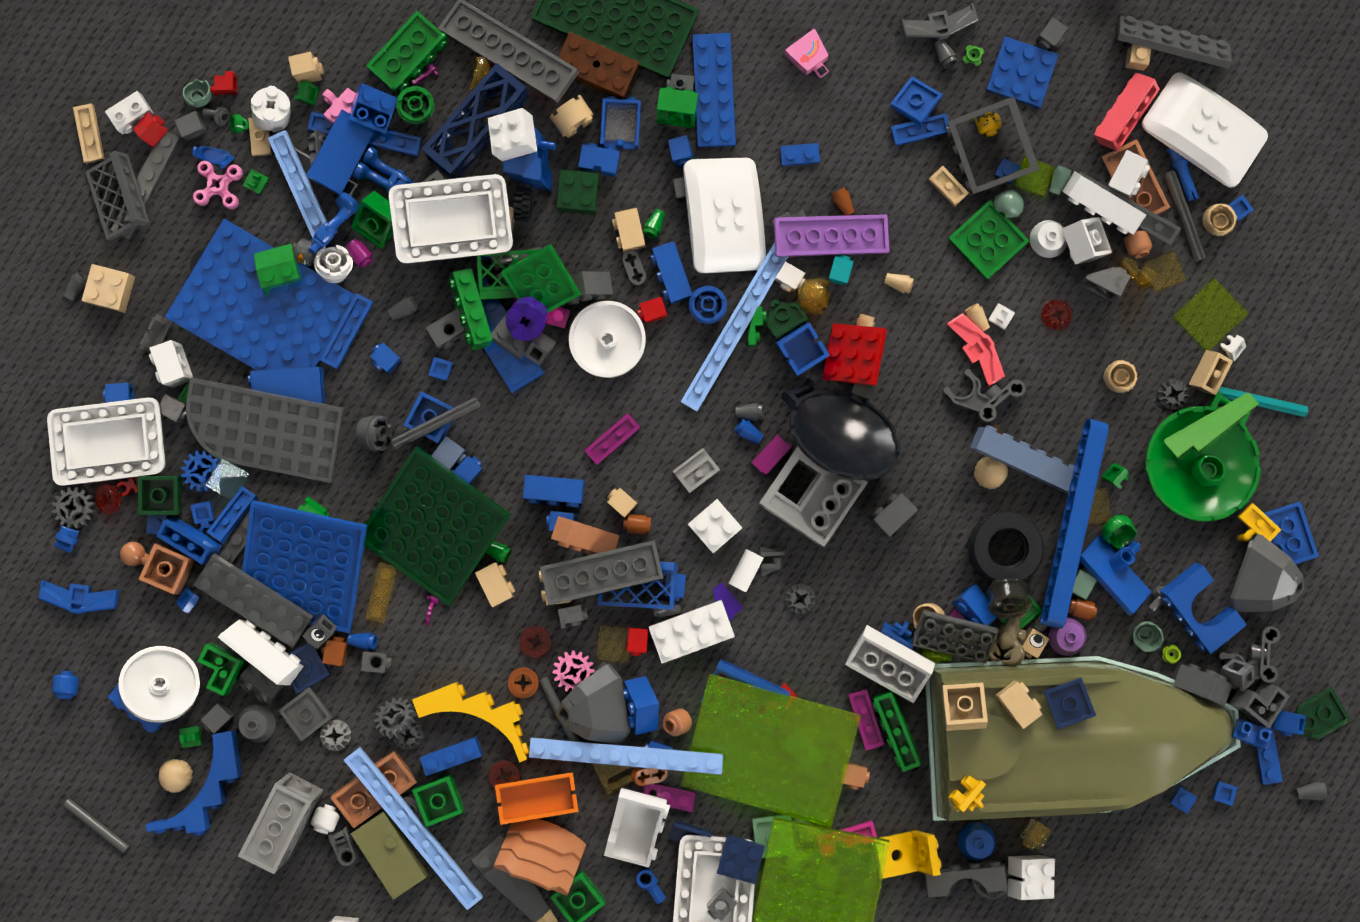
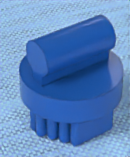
M61 526L60 532H57L55 536L57 541L54 546L68 553L72 552L73 544L76 545L78 542L77 536L79 531L67 528V526Z

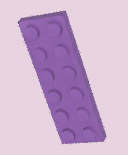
M887 214L774 218L776 257L889 253Z

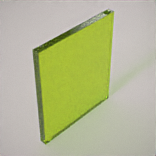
M1213 278L1173 317L1204 348V351H1210L1249 313L1217 279Z

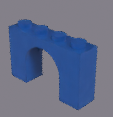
M1195 562L1161 589L1160 593L1163 595V602L1174 610V617L1185 625V632L1190 637H1194L1196 647L1200 651L1212 654L1247 624L1238 612L1230 607L1225 608L1208 622L1198 623L1192 615V602L1195 596L1214 581L1206 568Z

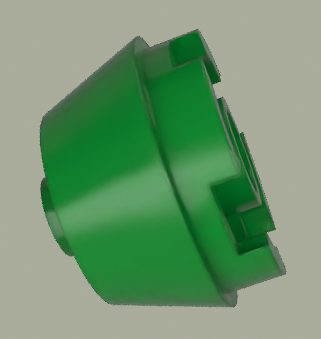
M411 86L405 88L398 95L396 109L399 116L406 122L420 124L432 116L434 100L426 89L419 86Z

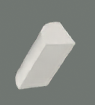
M746 549L729 584L747 592L763 557Z

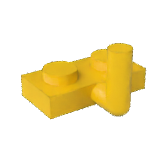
M1250 503L1238 516L1249 528L1245 534L1237 536V540L1240 542L1249 541L1255 534H1260L1271 542L1281 531L1253 503Z

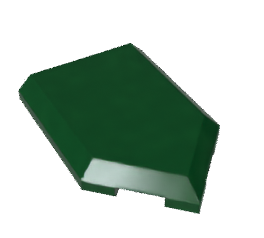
M1331 686L1297 705L1295 712L1306 715L1304 733L1299 735L1314 739H1320L1351 721Z

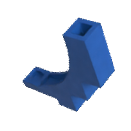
M236 730L212 734L213 759L203 788L197 797L174 817L147 823V832L153 831L154 834L166 832L165 829L173 828V831L186 828V834L193 833V836L205 834V831L210 828L207 806H209V809L221 808V804L226 802L223 780H225V783H232L242 776Z

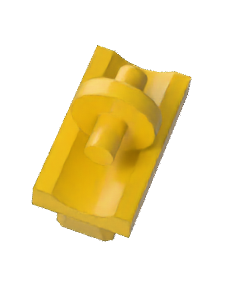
M966 775L960 783L967 789L965 793L962 794L960 791L954 790L948 797L954 804L953 809L957 812H964L966 809L972 812L976 807L980 810L984 807L981 802L984 795L980 791L986 784L982 780H976Z

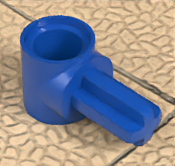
M1132 541L1127 547L1120 548L1115 554L1110 556V566L1114 570L1120 571L1134 563L1135 554L1140 550V543Z
M650 868L640 869L637 873V884L644 891L647 890L657 904L663 902L666 896L657 885L658 879L655 877L654 872ZM643 873H647L651 876V880L643 882L640 876Z

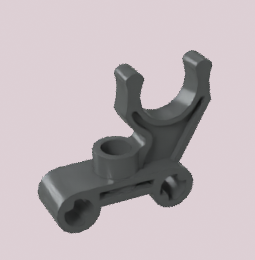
M966 369L964 376L971 381L973 387L970 395L957 397L951 392L949 387L944 388L943 394L949 398L953 405L978 413L979 422L989 425L996 418L995 408L1008 397L1012 400L1020 399L1026 388L1022 381L1013 380L1002 390L995 384L985 394H981L980 379L970 369ZM1011 387H1019L1020 393H1013ZM984 411L991 413L990 419L983 417Z
M1273 626L1262 627L1259 631L1258 644H1250L1248 662L1237 653L1220 652L1218 657L1219 659L1234 658L1254 666V681L1260 679L1268 683L1274 682L1278 677V671L1274 666L1270 665L1271 644L1279 641L1280 632ZM1272 630L1273 637H1270L1268 640L1265 634ZM1267 668L1271 672L1269 678L1263 675L1264 670ZM1232 684L1233 689L1238 688V686Z

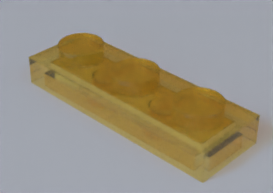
M379 562L365 619L385 623L398 571L393 565Z

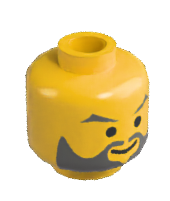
M997 110L975 118L979 134H986L987 137L998 134L997 130L1002 127Z

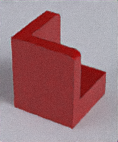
M225 71L224 76H214V86L210 87V91L214 95H237V75L233 71Z

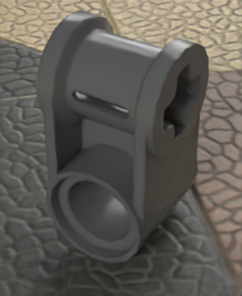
M348 826L337 833L328 834L330 844L341 865L350 866L357 861L358 851ZM346 851L352 854L351 861H347L344 858Z

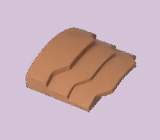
M532 819L514 822L509 827L493 867L507 872L511 877L529 881L546 890H554L568 895L586 844L568 830L544 820Z

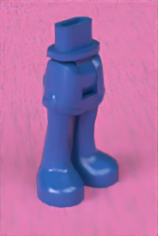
M373 147L367 150L363 163L361 162L356 167L353 177L358 180L367 179L382 186L388 193L393 186L416 183L412 182L403 171L396 170L382 162L378 158V151ZM368 166L390 177L389 180L373 172Z
M343 192L335 201L339 208L336 216L328 223L325 222L314 234V238L310 240L312 243L308 248L310 253L315 254L318 249H323L333 239L339 225L358 210L359 204L347 193Z

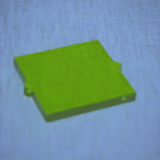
M1027 156L1023 157L1021 167L1017 172L1030 167ZM1037 160L1040 170L1018 177L1015 186L1045 197L1049 184H1051V177L1055 167Z

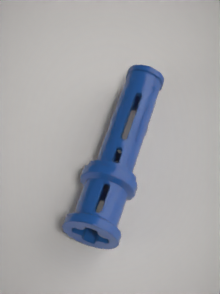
M1171 148L1166 149L1173 163L1171 166L1177 171L1187 202L1199 199L1187 167L1189 161Z

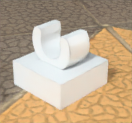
M998 303L988 320L1005 330L1015 313Z
M1228 335L1227 340L1231 343L1229 345L1222 343L1221 348L1226 351L1231 360L1235 361L1246 348V344L1241 336L1237 335L1234 338Z

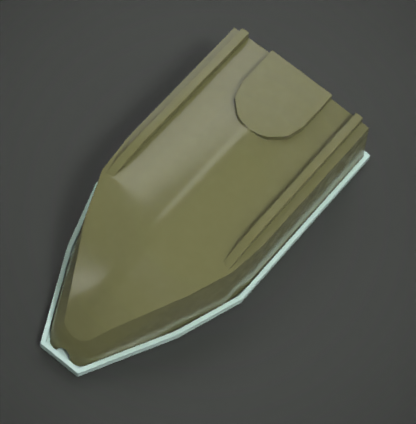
M1100 656L1024 659L1017 666L1005 665L1001 662L1002 660L999 662L987 661L986 664L981 662L935 664L932 675L925 684L933 821L1095 814L1127 809L1166 791L1173 785L1240 748V740L1232 738L1236 720L1239 718L1238 710L1234 706L1227 703L1225 706H1221L1174 687L1175 680L1162 674ZM1081 677L1096 716L1058 730L1043 691ZM1013 681H1017L1019 684L1023 682L1029 690L1027 694L1031 700L1035 698L1042 707L1040 711L1043 715L1024 729L1017 725L996 697L998 692ZM983 683L988 718L987 728L946 731L942 686ZM966 775L976 780H982L986 784L980 791L984 795V798L981 800L984 807L981 810L976 807L972 812L968 809L964 812H957L953 809L954 804L948 798L954 790H958L962 794L965 793L967 789L960 783Z

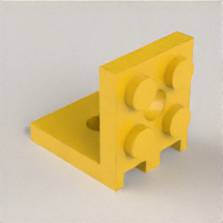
M916 830L873 839L879 878L883 879L917 871L931 876L941 875V861L937 854L938 841L935 835ZM894 850H898L900 854L897 860L892 859V852Z

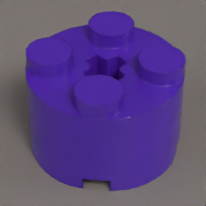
M520 298L507 312V329L514 339L533 340L545 328L549 317L548 310L536 298Z

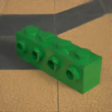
M472 269L452 272L448 283L450 290H453L454 304L459 310V320L465 330L466 343L471 351L489 347L493 339Z
M889 690L876 695L872 704L875 712L880 714L881 720L879 721L883 731H886L888 734L887 742L889 747L895 751L896 756H894L897 766L901 767L903 772L921 766V757L895 693Z

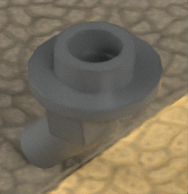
M204 107L202 115L213 117L215 124L224 126L229 120L230 113L225 107H217L216 110Z
M1158 586L1153 590L1152 594L1155 600L1148 606L1153 612L1161 604L1166 605L1162 600L1163 595L1160 593V590L1164 588L1163 586Z

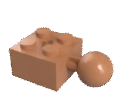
M137 542L126 543L120 551V558L124 564L128 566L145 565L139 580L172 594H181L195 562L194 559L186 554L162 544H154L150 554H146L144 547ZM166 566H169V567H170V571H169V572H168L167 569H165Z

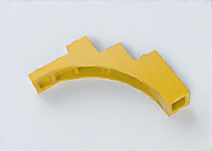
M458 682L412 699L419 718L432 713L453 711L471 714L484 719L498 728L513 744L519 762L527 760L529 748L526 743H522L520 736L523 733L520 725L515 724L516 721L522 719L520 715L523 714L520 704H516L515 701L493 709L492 705L495 704L491 694H487L485 691L464 699L466 695L465 689Z

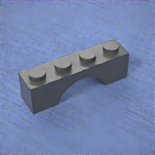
M990 861L988 865H980L979 862L969 863L967 867L954 864L950 865L949 868L940 869L941 875L931 876L925 874L928 897L948 896L952 885L964 878L979 881L987 892L1007 891L1005 863Z

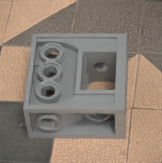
M797 446L758 505L820 547H825L868 482L865 480L843 478L822 469L812 462ZM798 462L815 473L816 476L798 503L795 504L777 491ZM837 485H842L845 488L844 494L837 492ZM828 500L834 503V509L832 511L826 508V502ZM817 516H820L824 521L821 527L815 524Z
M290 772L276 782L238 857L275 874L289 859L324 790Z

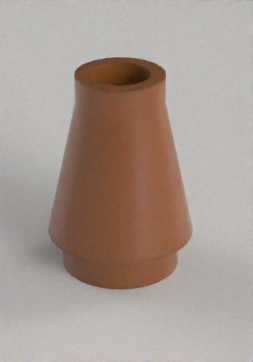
M845 187L831 194L833 197L831 200L844 216L855 212L849 191H846Z

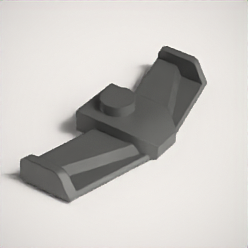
M973 3L950 16L947 15L946 10L928 14V21L901 19L900 27L903 37H934L937 40L949 38L951 34L979 20Z

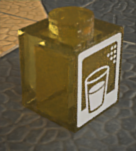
M1032 818L1020 836L1024 840L1022 844L1031 850L1035 847L1040 851L1052 830Z

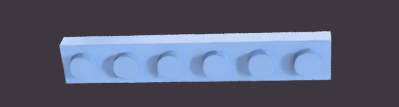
M284 130L268 137V140L311 236L314 238L318 228L327 220L309 179L306 177L287 131Z

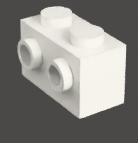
M138 91L105 111L117 131L121 134H128L134 131L133 128L147 112L154 115L143 95Z

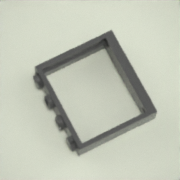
M1014 96L948 121L949 126L946 127L949 138H954L953 150L956 156L960 155L962 162L959 163L962 174L966 173L968 180L965 181L968 192L972 191L975 194L1040 170ZM1009 105L1030 167L977 187L956 125Z

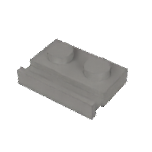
M704 448L673 470L689 493L720 471Z

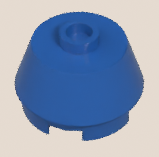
M702 286L692 293L689 300V310L697 321L704 324H712L724 316L727 310V300L723 292L718 288Z
M970 823L959 834L958 847L961 853L969 860H986L996 849V835L984 823Z

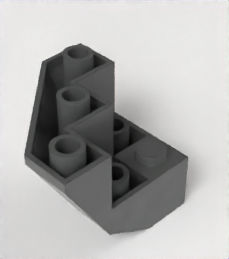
M1258 534L1248 544L1233 592L1230 596L1231 607L1237 612H1265L1280 609L1294 603L1305 590L1304 576L1291 557L1264 536Z
M606 664L579 683L561 702L555 714L568 730L586 740L623 744L630 732L622 680L610 664Z

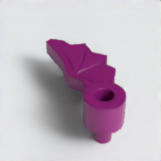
M433 63L427 67L428 71L411 81V83L417 85L432 73L438 76L436 66Z
M427 595V599L431 600L425 623L428 626L434 604L439 602V599L434 595Z

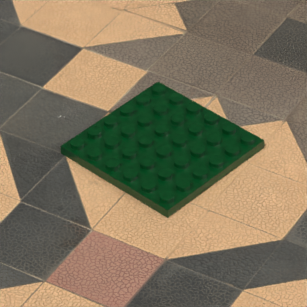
M417 446L413 449L366 522L365 546L450 606L512 514Z

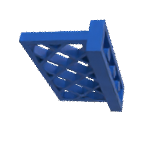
M660 562L662 574H671V583L665 587L659 580H654L647 586L642 583L641 585L644 589L638 595L630 589L631 586L625 587L619 594L612 590L611 592L615 597L610 602H603V593H599L597 605L674 610L678 563ZM655 582L663 588L657 596H654L648 589ZM626 590L634 597L629 603H625L620 598ZM645 591L653 598L648 604H643L639 599ZM664 592L670 596V605H662L658 600Z
M721 659L701 702L771 735L791 692ZM718 673L726 675L729 683L718 687L716 681ZM740 682L744 684L746 692L736 695L732 684ZM730 686L733 696L723 699L719 689ZM717 690L720 701L713 703L707 700L709 693ZM759 691L762 693L764 700L753 703L750 693ZM748 694L751 704L741 708L737 697ZM735 699L738 709L730 711L726 708L724 702ZM776 699L782 702L778 710L771 712L767 701ZM765 702L769 713L758 716L755 706ZM752 707L756 717L748 720L744 718L742 710ZM770 715L772 725L770 729H767L761 725L759 719Z

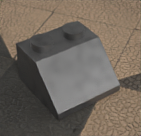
M1112 267L1087 275L1079 281L1078 285L1112 302L1121 296L1131 276L1126 274L1127 271L1123 268Z

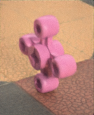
M201 161L197 166V170L202 176L207 178V187L203 190H197L193 194L194 202L200 206H205L209 203L212 196L219 195L222 197V203L227 209L237 208L239 200L234 194L229 192L228 185L230 182L238 181L242 178V169L234 164L227 168V172L224 175H216L214 167L210 162Z

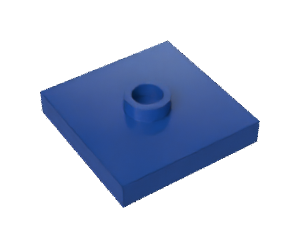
M912 76L890 103V108L922 126L943 99V94Z

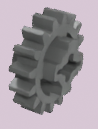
M67 487V492L61 490L62 496H55L58 501L57 503H52L53 506H56V509L52 511V513H57L55 520H61L60 525L65 526L67 524V528H73V526L80 528L81 524L88 525L86 520H92L93 518L90 514L96 513V510L92 509V506L96 505V503L90 501L93 496H86L88 491H81L79 487H75V489ZM71 506H76V510L71 509Z
M402 697L398 701L392 698L391 703L385 701L386 706H380L381 712L375 714L378 717L374 720L377 724L376 729L389 739L393 735L399 738L400 733L406 735L405 730H411L410 724L416 722L413 717L417 716L414 712L415 707Z

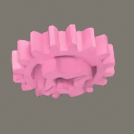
M572 650L571 655L565 652V658L559 656L560 663H554L558 667L556 670H553V673L558 675L554 680H560L558 686L565 685V691H568L569 688L573 690L582 682L580 677L582 671L587 670L585 679L591 676L590 673L595 672L594 669H590V666L594 663H588L589 656L587 655L583 658L582 651L578 655H576L575 650ZM572 658L581 660L583 664L574 663ZM566 662L567 668L561 673V667ZM571 666H573L574 669L582 667V669H580L576 673L577 676H574V674H565H567L571 670ZM569 678L573 680L575 684H570L566 682L564 679Z

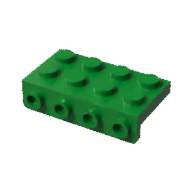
M416 11L366 67L399 95L401 91L409 87V83L413 78L416 79L420 76L422 68L434 60V55L447 46L448 37Z

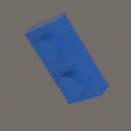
M818 143L780 147L782 166L820 163Z

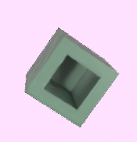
M1087 569L1077 570L1072 594L1084 600L1088 598L1097 581Z

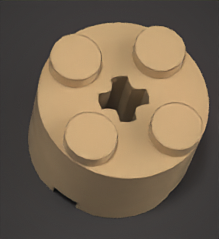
M578 95L577 100L574 98L570 99L556 110L558 112L557 115L551 114L549 117L561 135L569 139L577 133L578 127L582 125L585 128L592 123V116L594 114L581 95Z

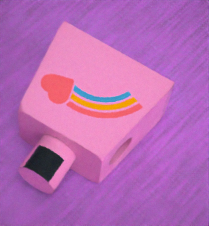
M815 29L785 50L784 55L805 75L814 70L817 76L822 78L829 72L823 64L828 59V53Z

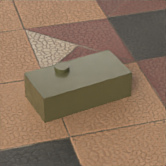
M383 811L351 833L393 900L429 875L400 828L386 811Z

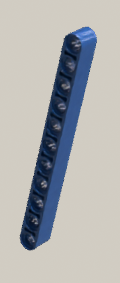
M1088 418L1082 429L1041 613L1042 625L1062 629L1066 623L1109 427L1107 423Z

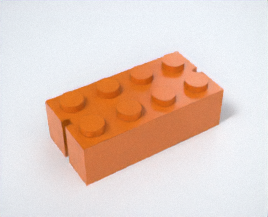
M573 772L494 785L497 803L501 802V806L498 807L500 825L579 812L576 794L571 795L570 792L575 790Z

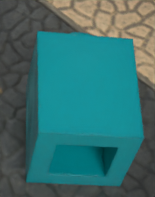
M844 255L835 256L828 281L846 286L854 261H851L850 257Z

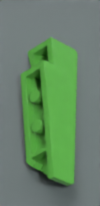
M1245 393L1169 436L1164 442L1178 460L1193 448L1199 454L1242 421L1259 403L1250 393Z

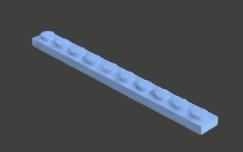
M775 242L681 400V403L696 412L699 410L752 320L757 307L762 303L788 258L776 257Z
M533 737L530 739L529 758L722 774L724 754Z
M359 747L344 759L345 763L466 910L481 900L483 895L363 749Z

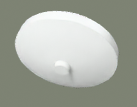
M600 301L584 308L574 319L569 332V346L575 361L586 372L602 378L621 376L633 369L640 361L646 344L645 330L640 318L632 309L615 301Z
M155 646L139 651L126 662L119 677V694L124 706L134 716L148 722H167L182 716L192 707L199 693L200 677L194 662L185 653L171 647Z

